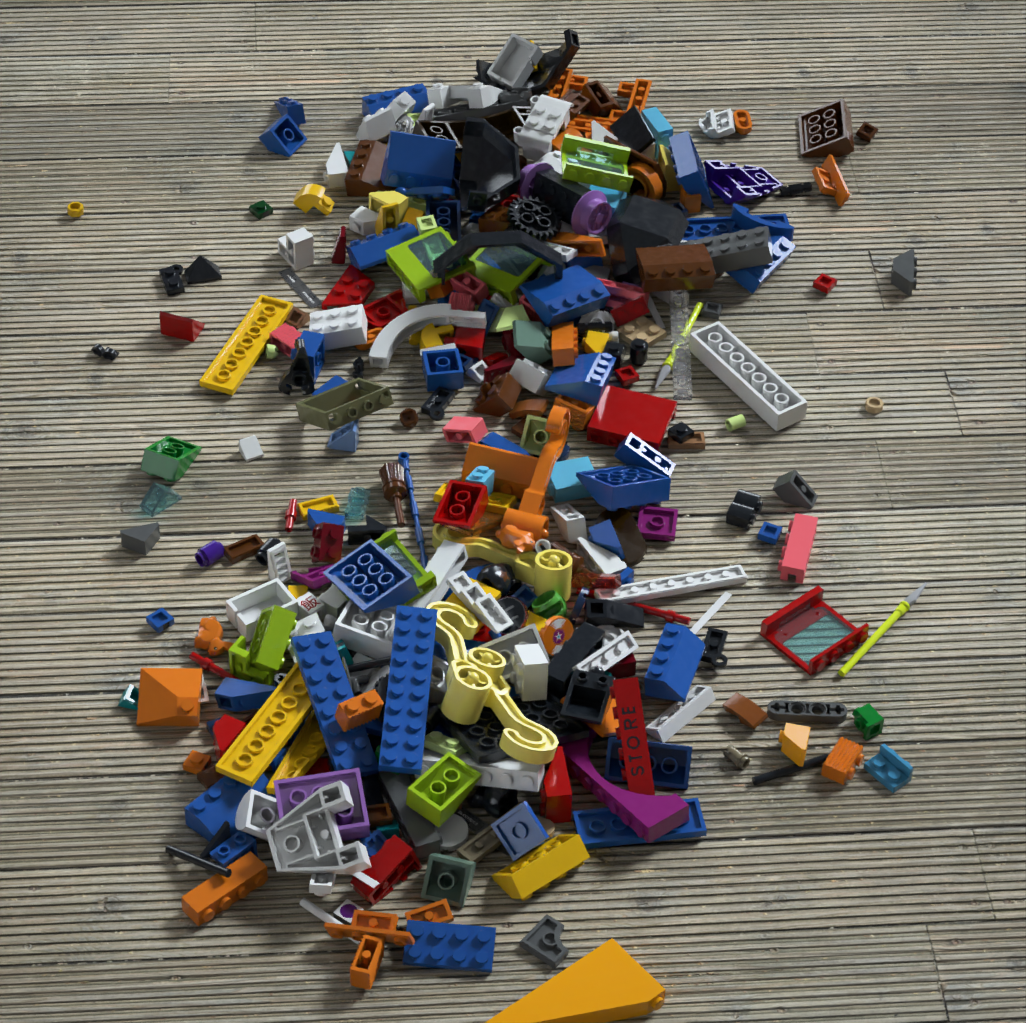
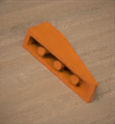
M559 232L552 240L548 238L546 240L547 242L577 249L578 255L576 257L606 256L603 241L599 238L570 232Z

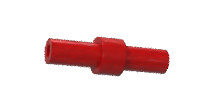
M293 498L289 500V506L285 513L286 532H292L293 523L297 517V500Z

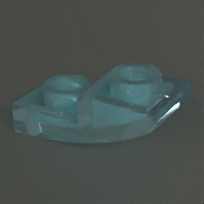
M363 487L351 488L344 513L345 518L364 520L370 497L369 489Z

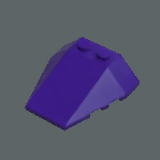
M720 160L704 161L708 187L729 205L746 202L780 189L783 186L781 182L762 167L750 165L738 167L736 163L731 162L730 165H726Z

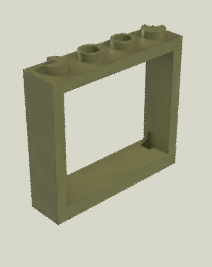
M359 377L295 403L300 421L329 431L394 404L388 386ZM333 414L334 418L329 419L328 415Z

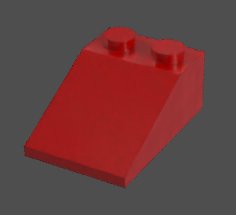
M450 480L433 517V523L471 529L483 516L488 505L487 486Z
M558 746L544 778L543 789H540V800L542 802L539 803L540 816H544V818L551 820L554 824L571 822L572 790L562 746Z

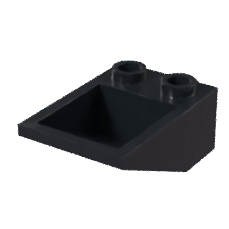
M600 666L591 667L589 672L574 669L560 717L601 725L610 708L612 699L609 687H613L615 677L605 675L603 668Z

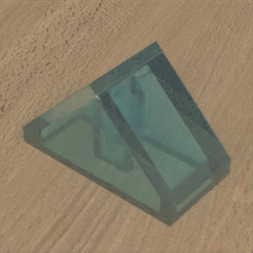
M153 482L142 500L140 508L151 517H154L180 501L182 496L168 486Z

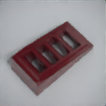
M341 226L332 252L331 263L344 264L346 261L345 226Z
M512 355L484 369V383H489L496 376L510 372L516 358Z

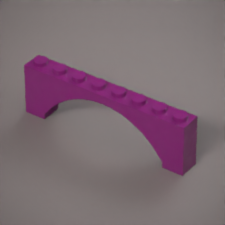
M581 721L590 730L589 737L558 745L563 747L567 771L570 772L571 776L580 781L586 790H590L600 802L609 807L612 813L618 815L625 825H629L640 838H643L648 843L689 821V804L676 793L669 796L638 794L621 789L601 777L589 759V751L593 743L592 739L597 737V733L585 722Z

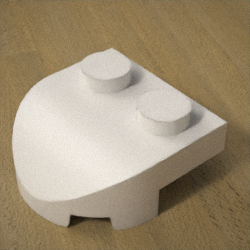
M731 108L715 113L713 109L707 111L706 116L703 119H699V126L702 132L710 138H721L735 133Z

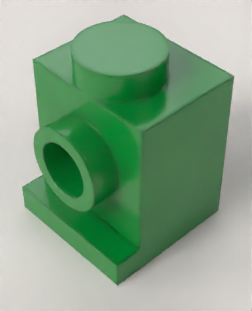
M870 704L857 707L853 711L852 715L855 717L854 724L864 734L863 739L865 741L882 733L884 718Z

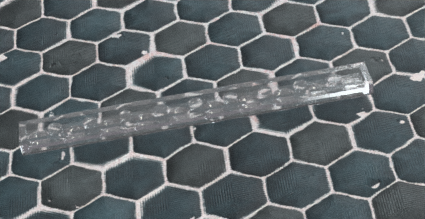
M687 290L669 291L673 400L692 401Z

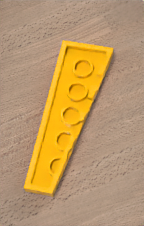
M312 710L266 786L268 794L275 795L274 780L304 776L327 749L314 710Z

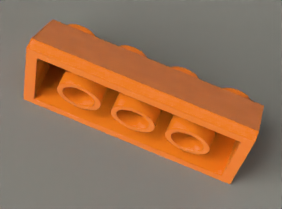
M470 442L462 468L461 481L465 482V479L476 467L486 466L491 470H495L493 492L515 495L518 499H522L524 491L531 484L539 458Z

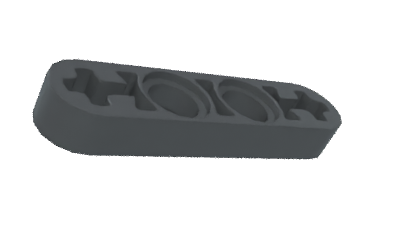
M773 700L767 707V714L770 719L793 722L843 723L846 720L848 711L845 705L830 702ZM799 709L802 711V713L795 714L792 712V710ZM820 710L822 714L816 715L812 711Z

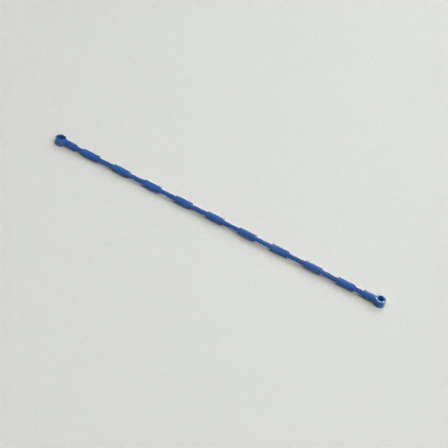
M400 452L398 454V463L404 467V481L407 493L409 494L411 516L415 523V535L417 545L420 548L421 565L425 570L429 560L425 553V541L419 524V512L417 502L414 499L413 482L411 475H409V454L407 452Z

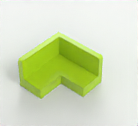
M241 635L228 650L230 673L244 681L271 686L274 683L273 679L276 674L251 667L250 652L246 651V637Z

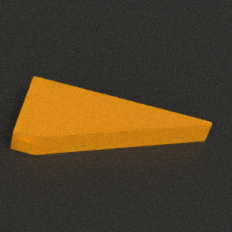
M611 938L485 1023H606L648 1015L653 1010H659L665 1002L666 989Z

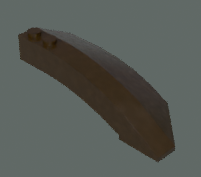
M512 106L509 110L480 118L485 119L511 142H514L513 129L517 126L523 127L531 113V107ZM416 120L412 134L455 140V151H462L466 120Z

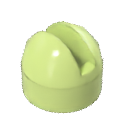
M272 344L266 345V359H274L279 355L277 346Z

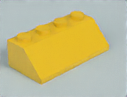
M559 834L491 876L512 899L524 901L531 898L534 891L549 887L552 880L565 877L568 870L577 869L584 865L583 861L590 858L579 834Z

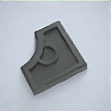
M548 914L520 941L521 948L554 969L557 968L569 953V950L562 944L560 939L564 931V925Z

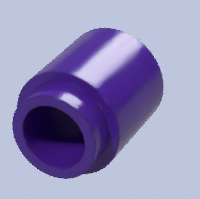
M213 540L197 550L195 559L200 566H209L224 557L225 549L220 542Z

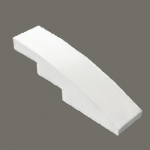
M464 570L447 579V585L463 604L496 634L514 624L492 594H486L477 581L473 583Z

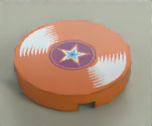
M553 616L547 619L544 628H541L539 633L547 654L552 656L562 649L564 642L569 640L574 632L570 620L562 616Z

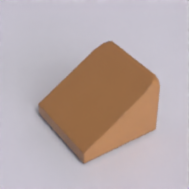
M293 307L285 322L299 329L310 321V316L308 313Z

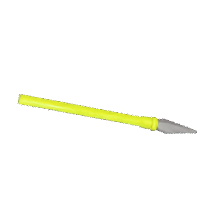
M697 302L669 357L662 364L655 389L659 387L670 373V370H672L675 359L703 308L702 302Z
M926 582L906 597L904 601H901L891 616L838 671L841 677H844L899 617L909 611L910 606L917 601L927 585Z

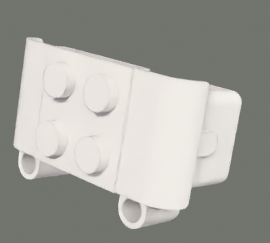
M546 95L531 97V113L523 127L517 126L513 129L514 141L519 146H522L525 158L537 161L546 153L552 152V140L557 136L561 126L562 131L566 129L570 121L569 109L574 106L573 103Z

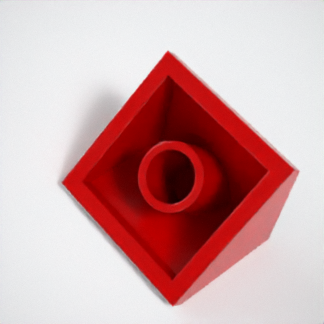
M162 311L159 314L161 334L191 342L196 340L205 323Z

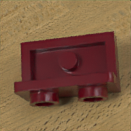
M326 522L316 524L312 532L314 543L310 551L312 563L335 564L341 560L344 526Z

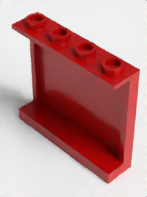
M607 385L587 426V440L618 448L619 444L631 432L659 452L660 444L670 421L676 417L677 401Z

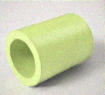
M742 414L726 419L725 425L729 431H733L746 426V420Z

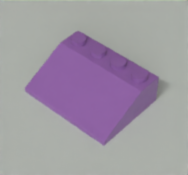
M353 768L274 780L279 820L319 788L341 780L349 787L354 807L334 814L341 840L346 841L370 837V824L360 769Z

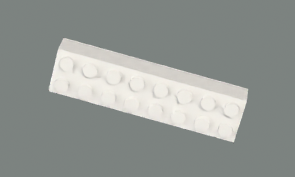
M719 321L690 333L688 350L775 431H779L806 418L808 402Z

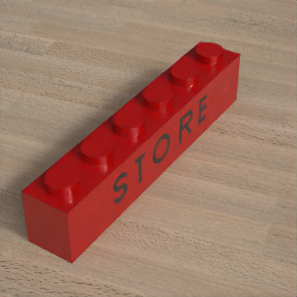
M638 677L613 680V687H609L611 699H615L616 707H612L614 720L618 719L619 727H616L615 731L617 740H621L622 748H618L620 761L624 760L625 768L621 769L622 780L627 781L628 789L624 790L655 796Z

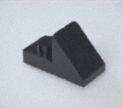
M366 515V525L348 526V545H363L370 539L375 541L387 532V527Z

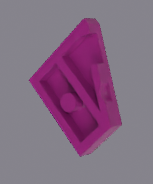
M334 564L308 568L309 573L300 574L296 570L291 571V579L311 589L321 588L326 583H332L324 576L323 572Z

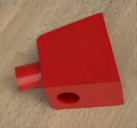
M457 328L455 337L445 336L444 345L455 343L459 353L462 354L466 351L464 355L473 359L475 357L479 358V361H481L485 347L486 329Z

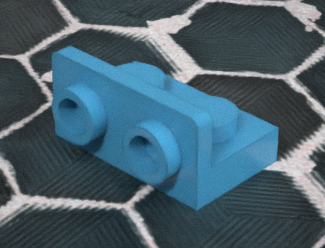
M882 744L879 753L866 761L863 767L892 793L908 784L913 773V767L910 763L902 759L886 744Z

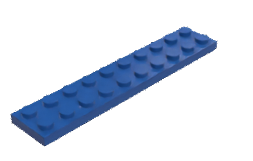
M397 605L378 766L379 771L421 775L437 609Z

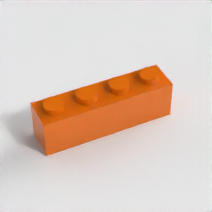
M563 322L552 326L551 350L553 367L575 365V358H578L577 327L574 328L573 322Z
M251 851L226 867L232 871L230 877L227 878L215 874L181 897L182 911L198 926L209 922L215 915L223 910H227L233 903L245 898L251 891L261 887L268 880L267 866Z

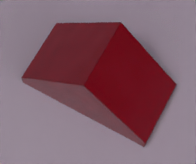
M633 652L606 671L610 672L615 679L634 676L636 673V659Z

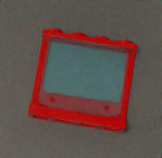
M819 585L764 619L761 623L760 635L810 676L817 671L820 672L825 666L835 662L843 654L849 653L857 645L863 644L868 638L869 630L867 623L860 628H856L822 601L824 589Z

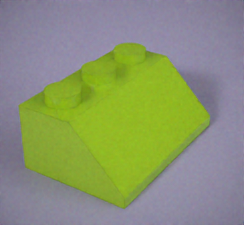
M277 605L270 606L261 611L248 650L250 652L251 667L271 673L282 668L285 661L283 655L291 641L289 638L290 633L297 624V620H295L297 613Z

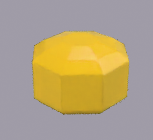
M80 202L68 204V215L71 217L82 216L84 214V205Z

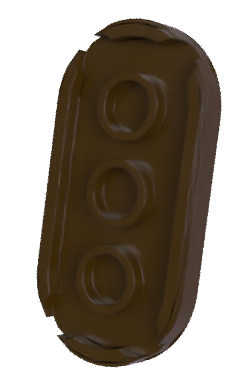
M618 508L617 511L606 509L597 517L595 525L610 519L625 555V559H621V561H624L627 567L639 564L644 559L645 553H647V546L632 514L625 508Z

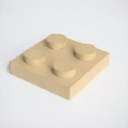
M643 315L616 330L619 333V337L628 344H631L635 339H643L648 343V348L667 336V331Z

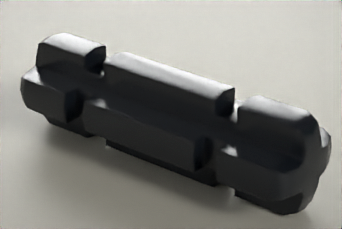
M804 182L803 184L788 185V187L787 185L781 186L779 192L781 196H787L789 193L790 195L803 193V191L811 192L812 185L810 182Z
M611 321L604 323L589 322L588 324L578 323L577 329L579 334H583L588 330L611 332L613 326Z

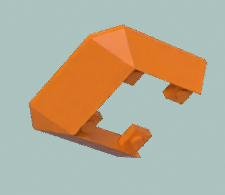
M566 68L555 87L549 90L548 96L560 99L570 89L582 91L584 84L588 83L589 77L573 75V69ZM636 78L635 83L620 81L617 96L630 98L626 111L611 109L609 118L579 114L574 119L570 117L566 129L574 128L581 132H591V122L595 120L613 134L610 126L631 107L636 106L640 113L641 110H644L652 80Z

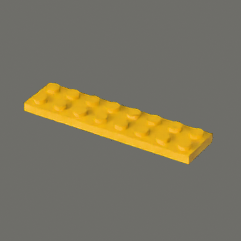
M261 294L199 380L200 386L234 395L266 349V345L270 343L269 333L284 323L293 308V303Z
M296 662L215 765L216 772L253 787L313 709L298 662Z

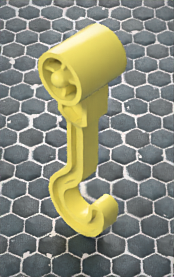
M476 522L471 529L437 523L434 525L432 545L435 550L442 544L443 540L464 544L468 557L483 558L494 564H509L516 579L534 586V594L537 597L551 590L556 591L565 602L571 597L572 557L565 551L550 549L540 553L526 551L517 554L514 549L505 548L502 544L493 540L479 537V522Z
M441 601L430 603L426 608L438 610L435 640L444 647L449 666L445 676L447 691L441 704V711L448 719L463 725L474 724L480 717L492 686L490 676L477 668L475 664L469 662L464 639H473L478 623L468 610L459 605Z
M488 648L470 649L468 653L469 662L486 672L492 680V686L484 706L491 708L505 727L499 743L501 749L514 759L525 763L539 765L551 762L559 743L558 739L549 729L527 719L509 696L511 687L502 676L506 665L505 658L498 652Z

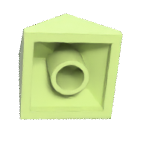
M523 305L500 308L488 332L513 329L512 321L514 320L530 321Z
M527 414L520 442L521 448L530 454L540 456L544 445L548 442L551 435L550 432L545 431L547 419Z

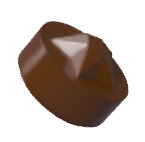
M408 408L400 413L401 424L406 428L414 427L419 421L418 414L414 409Z

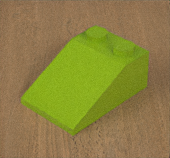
M447 752L408 787L406 805L437 827H440L454 814L479 781L482 774L452 753Z

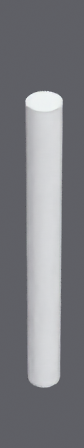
M306 898L300 901V906L322 921L343 924ZM347 937V938H349L350 940H352L354 943H356L357 945H359V942H361V941L353 940V939L350 938V937Z

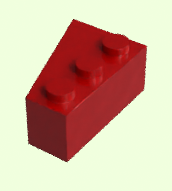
M394 834L384 842L382 848L375 855L369 858L372 867L361 871L380 884L372 888L355 876H353L350 883L360 896L374 906L393 891L392 886L398 881H406L408 879L407 874L414 869L420 870L422 865L414 850Z

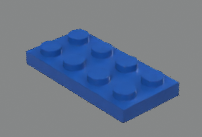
M407 920L406 932L411 933L415 943L414 945L407 944L404 946L403 965L492 973L496 927Z

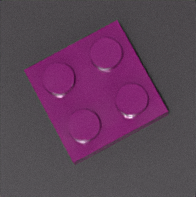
M640 506L637 526L643 538L675 542L678 509Z

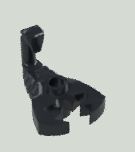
M302 338L295 339L296 357L291 363L290 368L281 377L278 389L282 393L290 395L289 390H292V385L301 387L303 395H309L315 391L310 372L305 342Z

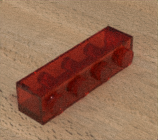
M575 573L572 575L571 585L572 588L617 589L621 587V575Z

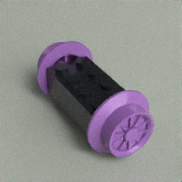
M548 163L529 164L520 171V182L517 191L520 199L523 196L527 199L531 196L534 200L536 197H538L539 201L544 199L545 204L551 203L550 207H556L555 212H560L559 216L562 217V221L570 224L576 234L584 236L589 234L597 235L606 229L612 217V208L607 203V198L603 192L590 190L575 181L562 179V174L556 172Z

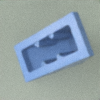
M359 420L347 423L330 435L327 447L329 449L356 452L359 442Z

